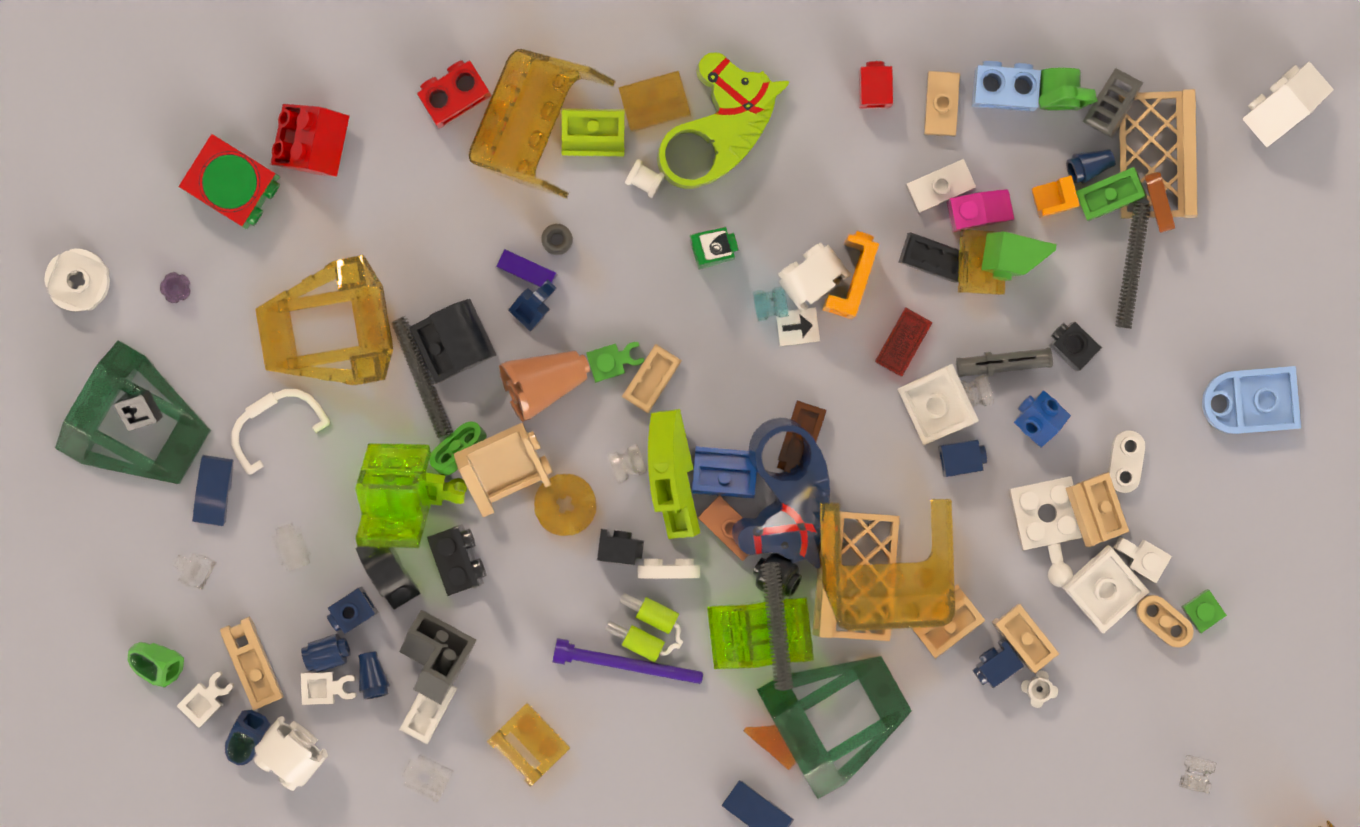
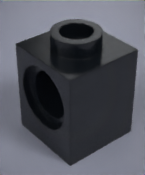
M1072 322L1068 326L1062 323L1052 333L1051 337L1054 341L1049 345L1075 371H1080L1102 348L1076 322ZM1069 336H1075L1080 340L1081 347L1077 353H1071L1066 348V340Z

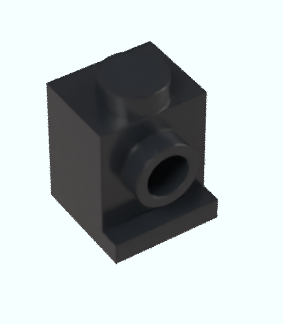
M601 529L597 561L635 565L636 558L642 559L644 540L633 539L632 532L614 530L613 536L607 535L608 529Z

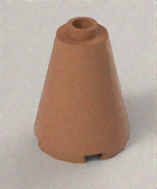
M576 351L505 361L499 365V372L505 392L509 391L512 401L509 402L517 417L523 422L530 420L586 381V373L590 372V367L583 354L579 356Z

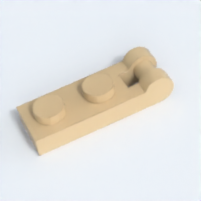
M251 617L240 620L241 624L234 627L228 625L221 628L220 632L252 709L256 710L284 696L257 635L256 627ZM246 636L249 644L239 648L236 639Z

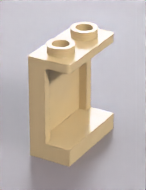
M523 423L454 453L458 470L482 517L494 513L492 502L542 480L545 487L551 486L548 474L553 472L545 455L539 457L536 450L541 447L533 431L527 433Z

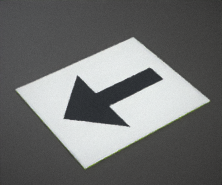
M816 307L807 308L802 312L799 309L776 312L780 346L820 341Z

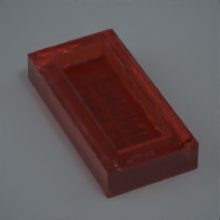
M905 307L874 362L902 377L933 322Z

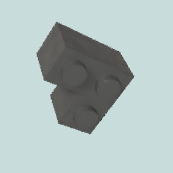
M421 610L407 632L399 651L424 665L413 690L441 705L468 660L477 640Z

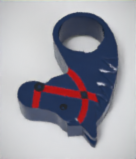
M774 418L761 424L753 433L749 443V457L754 468L775 495V501L764 508L757 518H742L738 520L732 528V536L739 548L746 554L779 553L788 558L792 563L806 559L815 568L819 569L820 560L817 547L825 532L830 503V479L827 464L821 449L813 437L799 423L788 418ZM787 431L795 432L802 436L804 451L799 461V466L796 465L790 469V473L787 471L775 473L764 469L762 452L770 438L778 433Z

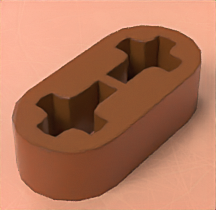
M1160 171L1145 175L1159 232L1162 233L1175 229Z

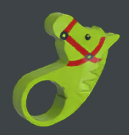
M713 52L706 54L697 65L696 73L698 79L704 85L711 88V99L716 108V113L678 125L665 135L657 151L658 168L665 175L664 178L678 188L695 189L713 183L726 175L753 148L770 120L776 96L786 89L789 81L772 82L764 71L760 73L746 72L735 66L721 53ZM691 133L702 137L707 143H711L715 156L713 157L710 171L705 176L693 180L683 179L674 174L669 168L665 156L667 144L672 138L680 134Z

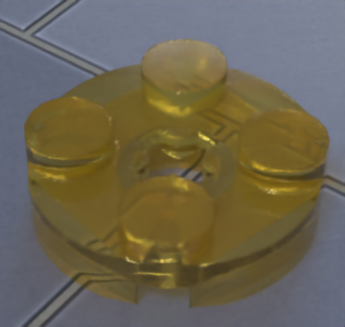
M557 474L549 478L551 486L545 487L544 483H542L535 495L534 511L540 524L547 531L559 536L575 535L585 530L591 524L597 510L596 496L586 480L574 474ZM570 496L572 498L571 504L574 506L573 511L566 510L564 514L559 512L560 505L557 504V500Z

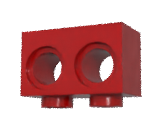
M460 60L447 68L448 74L442 78L432 77L420 85L422 90L417 92V95L439 129L492 96L470 60L466 63ZM470 76L474 79L475 83L471 90L461 91L458 89V82L462 77ZM437 93H445L448 96L446 105L441 108H435L431 104L432 97Z

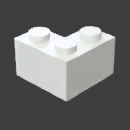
M1310 61L1300 69L1297 65H1294L1269 88L1273 93L1268 97L1261 94L1248 105L1251 111L1243 120L1264 145L1268 147L1309 115L1334 89Z

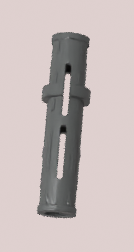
M1050 347L993 355L991 352H984V356L956 358L959 378L981 374L991 377L994 376V373L1049 368L1053 366V356Z

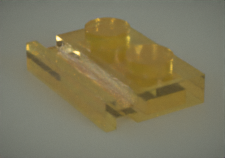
M679 70L618 87L631 132L691 116Z
M960 230L958 293L1005 295V281L992 278L993 273L981 270L987 233H994V231Z

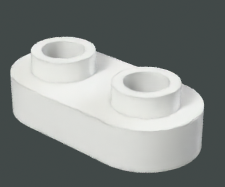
M1135 431L1120 432L1112 442L1108 472L1115 491L1120 493H1128L1135 490L1141 479L1145 441ZM1128 440L1133 441L1135 444L1132 452L1125 450L1124 445ZM1123 471H1127L1130 474V480L1127 483H1123L1120 480V474Z
M644 559V565H638V578H700V565H694V559H675V565H663V559Z

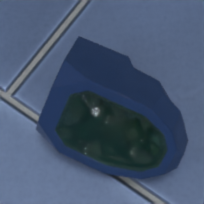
M252 709L243 710L240 713L225 742V755L228 761L238 766L252 761L256 755L255 747L262 740L271 725L266 716Z

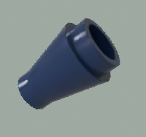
M1110 149L1073 154L1072 158L1066 161L1067 172L1069 176L1072 175L1073 183L1081 182L1082 184L1116 165L1114 154Z
M377 651L358 655L359 692L363 693V698L366 700L388 695L387 687L390 684L378 659Z

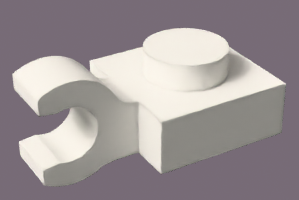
M1119 537L1113 546L1114 549L1131 558L1128 564L1130 569L1154 583L1158 582L1172 557L1146 540H1142L1139 547H1137L1130 541Z

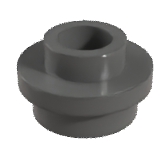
M552 224L543 231L541 242L548 253L562 255L571 248L573 237L566 226ZM553 235H562L563 242L560 245L552 244L551 238Z

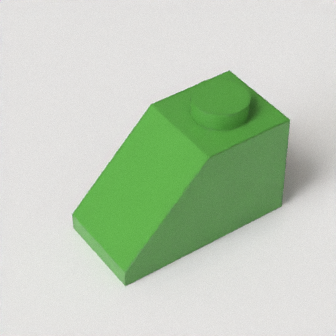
M1004 231L987 233L981 270L993 273L992 278L1011 281L1012 276L1027 274L1055 252L1057 244Z

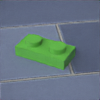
M1135 167L1076 191L1087 221L1147 197Z

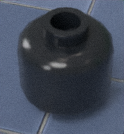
M778 553L771 554L766 559L760 558L753 570V574L756 575V587L762 592H768L763 590L767 588L763 587L767 583L762 582L766 580L762 579L763 576H766L762 575V573L766 571H761V569L765 568L761 567V565L777 562L780 563L778 567H780L779 571H781L779 573L781 575L780 582L782 583L780 585L782 589L780 590L783 591L781 593L783 597L781 598L784 599L786 596L792 597L802 580L798 565Z

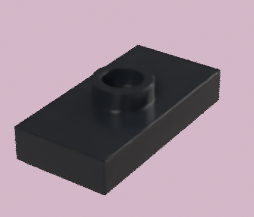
M910 232L907 233L898 263L957 283L961 276L967 252Z

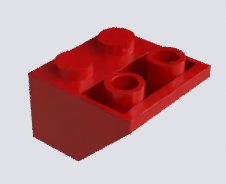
M283 104L278 117V129L275 143L272 146L270 165L317 175L337 177L350 115L318 106Z

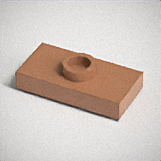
M718 496L698 518L733 553L744 561L749 554H746L739 548L732 536L734 524L743 517L721 496Z

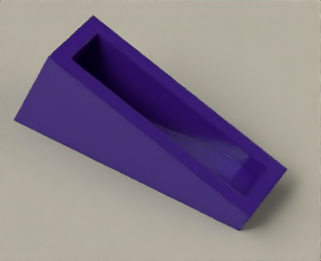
M504 249L496 267L538 287H541L546 280L553 284L558 275L556 272Z

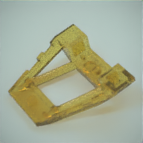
M364 255L332 261L324 266V269L301 280V283L293 288L281 292L255 308L265 370L317 378L325 381L341 382L354 386L386 379L393 353V342L384 289ZM335 279L337 281L338 291L300 297ZM351 301L359 346L297 356L290 311ZM350 360L351 369L311 367Z

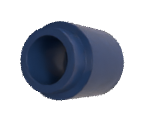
M338 634L309 642L306 647L301 649L304 665L309 672L314 670L321 672L346 664L347 656L351 655L346 638L341 639Z

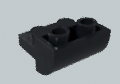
M471 299L447 306L409 327L435 384L443 382L466 369L473 368L496 356V352Z

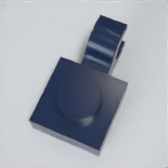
M546 280L534 293L527 288L520 294L508 311L531 332L550 311V308L544 302L557 288L549 280Z

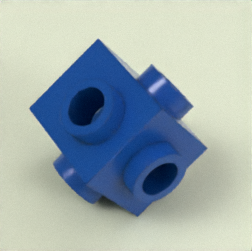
M1043 390L1035 398L1029 395L1017 409L1021 413L1014 423L1024 434L1042 448L1062 429L1071 415L1056 399Z

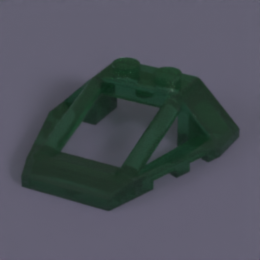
M118 340L95 366L63 421L55 449L84 465L180 484L211 429L176 392L170 382L154 367V364L147 356ZM137 371L171 402L169 403L151 393L161 413L178 421L155 461L98 430L120 391L132 395L146 390L131 382ZM96 443L132 463L91 450Z
M882 656L791 672V681H793L791 685H793V688L840 675L800 700L797 699L792 689L782 691L774 689L778 687L774 685V683H778L774 682V680L757 688L770 716L817 799L846 784L912 711ZM859 680L880 720L831 750L826 751L805 711ZM868 742L839 770L836 769L835 761Z

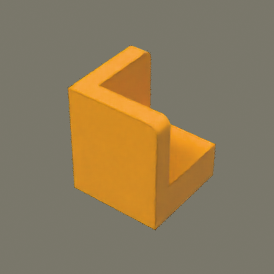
M1072 175L1032 188L1039 218L1072 210L1080 206Z

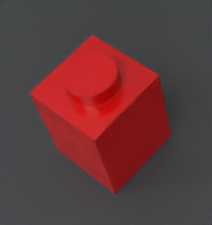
M884 61L866 62V67H860L859 108H891L893 105L892 66H885Z

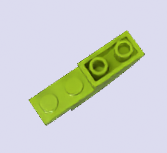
M680 409L651 413L648 434V471L654 512L663 513L668 539L694 537L701 533L687 472L694 470Z

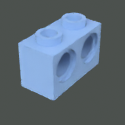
M983 61V65H978L974 72L972 107L1034 112L1038 108L1041 70H1034L1032 64L1016 63L1014 68L1002 67V62ZM985 77H994L999 84L998 90L994 92L986 90L983 86V79ZM1023 79L1027 81L1030 86L1029 93H1018L1014 87L1015 80Z

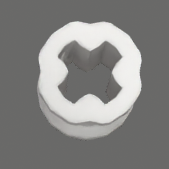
M638 159L631 169L625 184L628 186L631 184L647 192L648 197L652 199L665 175L662 172L658 174L642 165V161Z

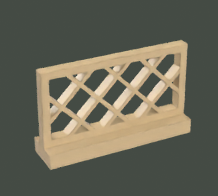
M1195 89L1138 93L1134 100H1139L1148 109L1136 121L1126 114L1119 126L1120 173L1127 170V167L1137 159L1149 170L1146 175L1156 172L1155 170L1167 158L1170 159L1177 166V174L1169 183L1163 178L1162 180L1165 185V191L1169 189L1178 198V210H1171L1172 217L1197 218ZM1119 95V102L1123 103L1125 97ZM1162 99H1176V112L1168 120L1154 109ZM1145 100H1156V101H1155L1152 105H1150V104H1149L1147 101H1145ZM1150 112L1164 123L1152 137L1138 125ZM1175 118L1177 129L1170 124ZM1126 119L1132 124V126L1127 131ZM1166 127L1177 135V143L1168 152L1154 140ZM1134 128L1139 130L1148 139L1136 153L1126 144V137ZM1151 143L1164 154L1152 168L1139 156ZM1176 148L1177 160L1171 156V154ZM1126 150L1133 155L1127 162ZM1145 176L1141 179L1142 183L1145 181ZM1176 180L1178 192L1171 186ZM1147 195L1146 199L1149 201L1148 204H1150L1149 206H1152L1151 199ZM1127 206L1121 208V219H1134L1132 218L1134 214L1127 212ZM1154 211L1147 212L1149 216L1146 217L1155 218Z
M829 511L825 532L819 544L820 568L817 569L812 635L824 638L890 641L900 516ZM844 518L856 519L863 528L851 540L843 532ZM863 520L873 521L870 524L866 525ZM879 521L891 522L890 535L880 542L870 529ZM867 533L877 546L864 557L854 544ZM843 539L847 543L844 547H842ZM888 543H889V551L884 547V546H885L886 544H888ZM851 548L861 561L851 570L847 571L841 564V555ZM882 550L888 558V564L886 568L878 573L868 560ZM865 564L875 577L862 588L852 575ZM840 570L845 574L842 578H840ZM887 574L885 582L882 577ZM849 579L859 592L845 603L839 595V586ZM879 581L886 591L885 598L876 605L867 595L866 591ZM863 596L872 609L859 619L850 606ZM838 601L842 605L840 609H838ZM882 606H884V614L880 610ZM846 610L856 623L848 631H836L837 617ZM876 612L883 620L882 634L871 633L863 624ZM860 627L865 633L854 631Z

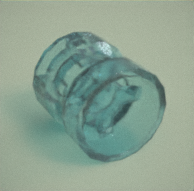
M782 286L774 287L769 292L763 290L753 291L758 322L765 321L770 316H777L778 318L789 317L786 294Z

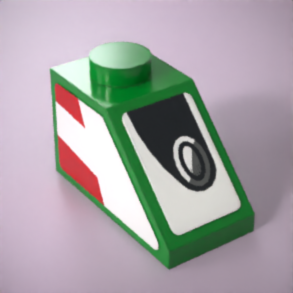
M726 227L690 235V243L698 270L734 260V252L739 251L734 232L728 234Z

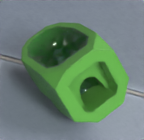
M139 642L128 650L127 660L130 667L138 676L152 685L164 688L177 680L183 670L184 657L177 651L170 650L156 643Z

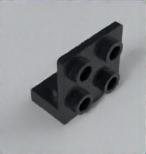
M462 524L427 537L447 596L472 587H478L484 583L482 578L487 576L481 558L475 560L472 548L476 546L470 528L465 530Z

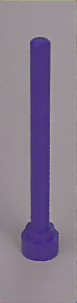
M561 638L556 640L552 663L565 665V662L571 663L572 660L697 684L702 683L703 672L574 648L575 644H570L569 640Z

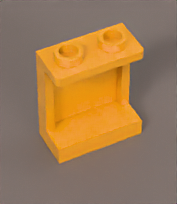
M856 231L854 235L849 234L846 237L843 245L859 250V259L846 299L829 294L825 300L823 311L851 320L856 317L879 247V243L873 242L874 236Z

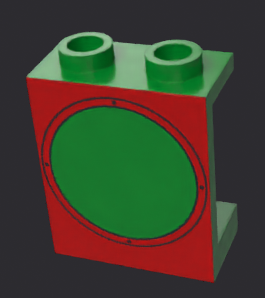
M211 134L178 187L238 225L248 229L250 224L255 226L263 214L261 207L267 198L271 200L278 191L280 183L277 181L280 176Z

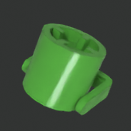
M1047 68L1041 70L1039 88L1040 109L1077 111L1097 102L1095 89L1081 87L1080 69Z

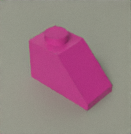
M1008 189L979 192L950 198L947 201L953 232L1015 220Z

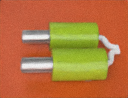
M626 593L621 596L623 598H620V603L638 611L635 618L667 634H670L672 628L675 627V640L677 642L663 651L662 648L665 641L634 625H631L630 629L627 630L610 621L607 624L609 626H606L605 630L623 639L624 641L621 646L654 663L659 654L668 655L674 648L680 649L683 641L679 637L681 628L676 623L679 613L648 597H645L642 602Z

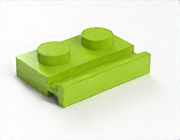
M562 108V156H624L625 109Z

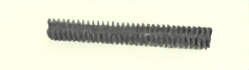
M1138 202L1134 204L1135 207L1132 212L1134 214L1132 218L1134 219H1131V222H1133L1131 226L1133 227H1130V230L1133 231H1129L1132 235H1129L1131 238L1128 239L1129 246L1127 249L1129 250L1126 251L1128 253L1126 257L1128 258H1125V260L1128 262H1125L1127 266H1124L1127 270H1123L1126 274H1123L1124 278L1122 280L1124 281L1121 283L1124 285L1121 286L1123 289L1120 290L1123 293H1120L1122 297H1119L1122 301H1119L1121 305H1118L1120 309H1117L1119 311L1117 313L1119 316L1116 317V319H1119L1116 320L1118 324H1115L1117 327L1132 329L1130 325H1132L1133 310L1136 304L1134 303L1136 302L1134 298H1137V295H1135L1137 291L1135 290H1138L1136 286L1139 285L1138 279L1140 276L1138 275H1140L1139 271H1141L1139 267L1142 266L1139 263H1142L1140 259H1143L1140 255H1143L1141 251H1144L1143 247L1145 246L1143 245L1146 239L1144 237L1146 233L1144 232H1147L1145 228L1148 226L1145 224H1148L1146 220H1149V218L1146 216H1149L1147 212H1150V204Z
M403 316L394 320L391 325L398 337V343L401 344V350L404 351V358L408 362L407 365L414 377L413 380H416L414 383L417 384V390L420 391V397L423 398V405H425V409H428L426 412L429 413V420H432V427H435L433 430L436 431V437L440 438L452 433L453 430H450L452 427H448L450 423H446L449 421L448 419L445 420L447 416H443L445 412H442L444 409H441L443 405H439L441 401L438 402L440 398H436L438 394H435L437 390L433 391L435 387H432L434 383L430 384L433 380H429L431 376L427 375L430 373H426L428 369H424L427 365H423L425 361L422 362L424 358H420L422 354H419L420 351H417L419 347H416L417 343L414 344L416 341L413 340L414 337L411 336V330L408 329L410 325L407 326L409 322H405L408 318Z
M772 562L762 564L761 567L765 568L761 569V571H766L762 573V575H766L762 577V579H766L762 582L767 583L763 585V587H767L763 590L768 591L764 592V595H768L764 597L768 599L765 600V603H769L765 604L766 607H769L766 608L769 611L766 614L770 615L766 618H770L767 622H771L767 626H772L768 628V630H772L768 634H773L769 636V638H773L769 640V642H773L770 646H774L770 648V650H774L770 653L775 654L771 656V658H775L771 662H776L772 664V666H776L772 669L777 670L773 672V674H777L773 676L777 678L774 679V682H778L774 683L775 686H778L774 689L782 691L792 689L793 685L791 684H793V681H791L792 673L790 672L792 670L790 669L789 646H787L789 643L786 642L788 638H784L788 634H784L787 633V630H783L787 626H783L786 625V622H783L786 618H782L785 617V614H782L785 613V610H782L785 607L782 606L784 602H781L784 599L781 598L783 597V594H781L783 591L780 590L782 589V586H780L782 585L780 582L781 575L779 574L781 571H779L780 567H778L780 563Z

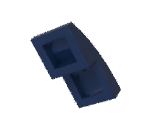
M202 455L192 522L224 526L227 515L228 494L232 485L233 459Z
M741 780L738 781L721 805L749 827H790L794 821L790 815L771 801L765 799Z

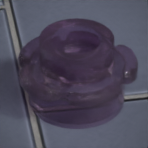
M169 273L160 284V292L171 303H178L179 300L184 301L191 293L189 289L190 280L184 274ZM174 285H178L177 291L173 290Z

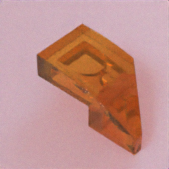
M786 725L746 727L743 730L788 770H791L810 748L805 741Z

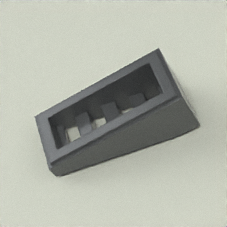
M1115 68L1099 93L1097 102L1093 103L1083 122L1113 138L1141 89L1143 82ZM1120 80L1131 86L1130 92L1116 86V81ZM1113 91L1125 97L1123 103L1110 97V92ZM1107 102L1117 107L1118 111L1116 114L1103 107L1104 103ZM1101 113L1112 120L1110 124H1107L1096 117Z

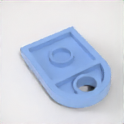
M1296 366L1230 371L1216 376L1209 382L1202 397V407L1206 419L1217 430L1228 434L1301 429ZM1216 395H1222L1227 401V407L1222 413L1215 412L1211 407V400Z

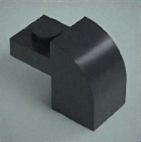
M383 532L355 548L375 588L382 597H385L394 610L421 594L418 586L403 567L396 550Z

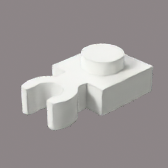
M221 671L214 673L210 677L208 688L199 683L177 705L198 728L223 705L217 697L228 694L234 688L232 682L224 689L218 687L217 680L223 674Z
M334 671L302 672V705L334 704L336 694L343 699L355 698L357 696L356 692H346L344 690V683L346 681H355L356 676L345 675L339 680H334Z

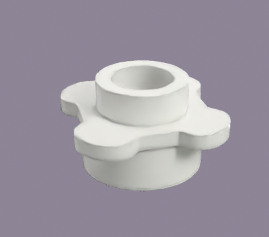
M1043 670L1038 671L1031 680H1024L1021 683V690L1028 694L1031 699L1030 704L1035 708L1042 707L1043 702L1048 701L1050 698H1056L1058 695V688L1052 685L1048 679V673ZM1038 686L1042 687L1041 692L1037 691Z

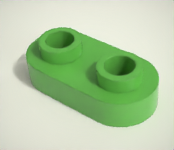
M469 421L462 424L432 451L429 460L430 465L440 475L446 476L458 470L454 453L487 439L486 432L476 422Z

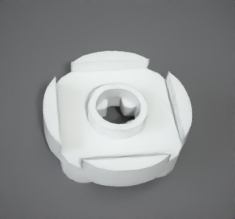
M71 249L70 251L63 252L61 255L58 254L50 261L45 272V285L48 288L51 299L59 307L74 312L93 310L103 301L109 290V268L96 254L84 249ZM80 271L83 273L82 278L85 280V284L83 286L79 285L77 289H74V283L70 281V276H77Z

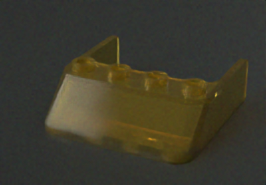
M524 49L513 51L504 65L469 150L470 162L519 184L567 199L569 192L547 181L536 178L537 165L547 146L548 139L571 86L580 79L611 87L614 86L616 81L588 66Z
M931 499L932 550L928 558L921 562L842 565L840 504L820 503L822 583L836 622L841 628L849 631L940 627L952 621L955 615L951 499Z

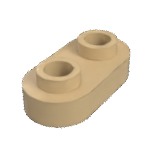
M1148 595L1138 602L1136 607L1138 619L1166 644L1172 647H1183L1192 640L1194 630L1191 622L1162 597ZM1150 605H1155L1157 608V613L1154 616L1147 614V608ZM1175 625H1178L1181 629L1177 637H1173L1170 632L1171 628Z

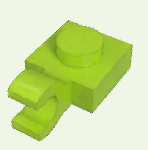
M414 471L411 489L412 502L442 506L443 500L456 504L464 503L467 485L463 478H455L445 482V475Z

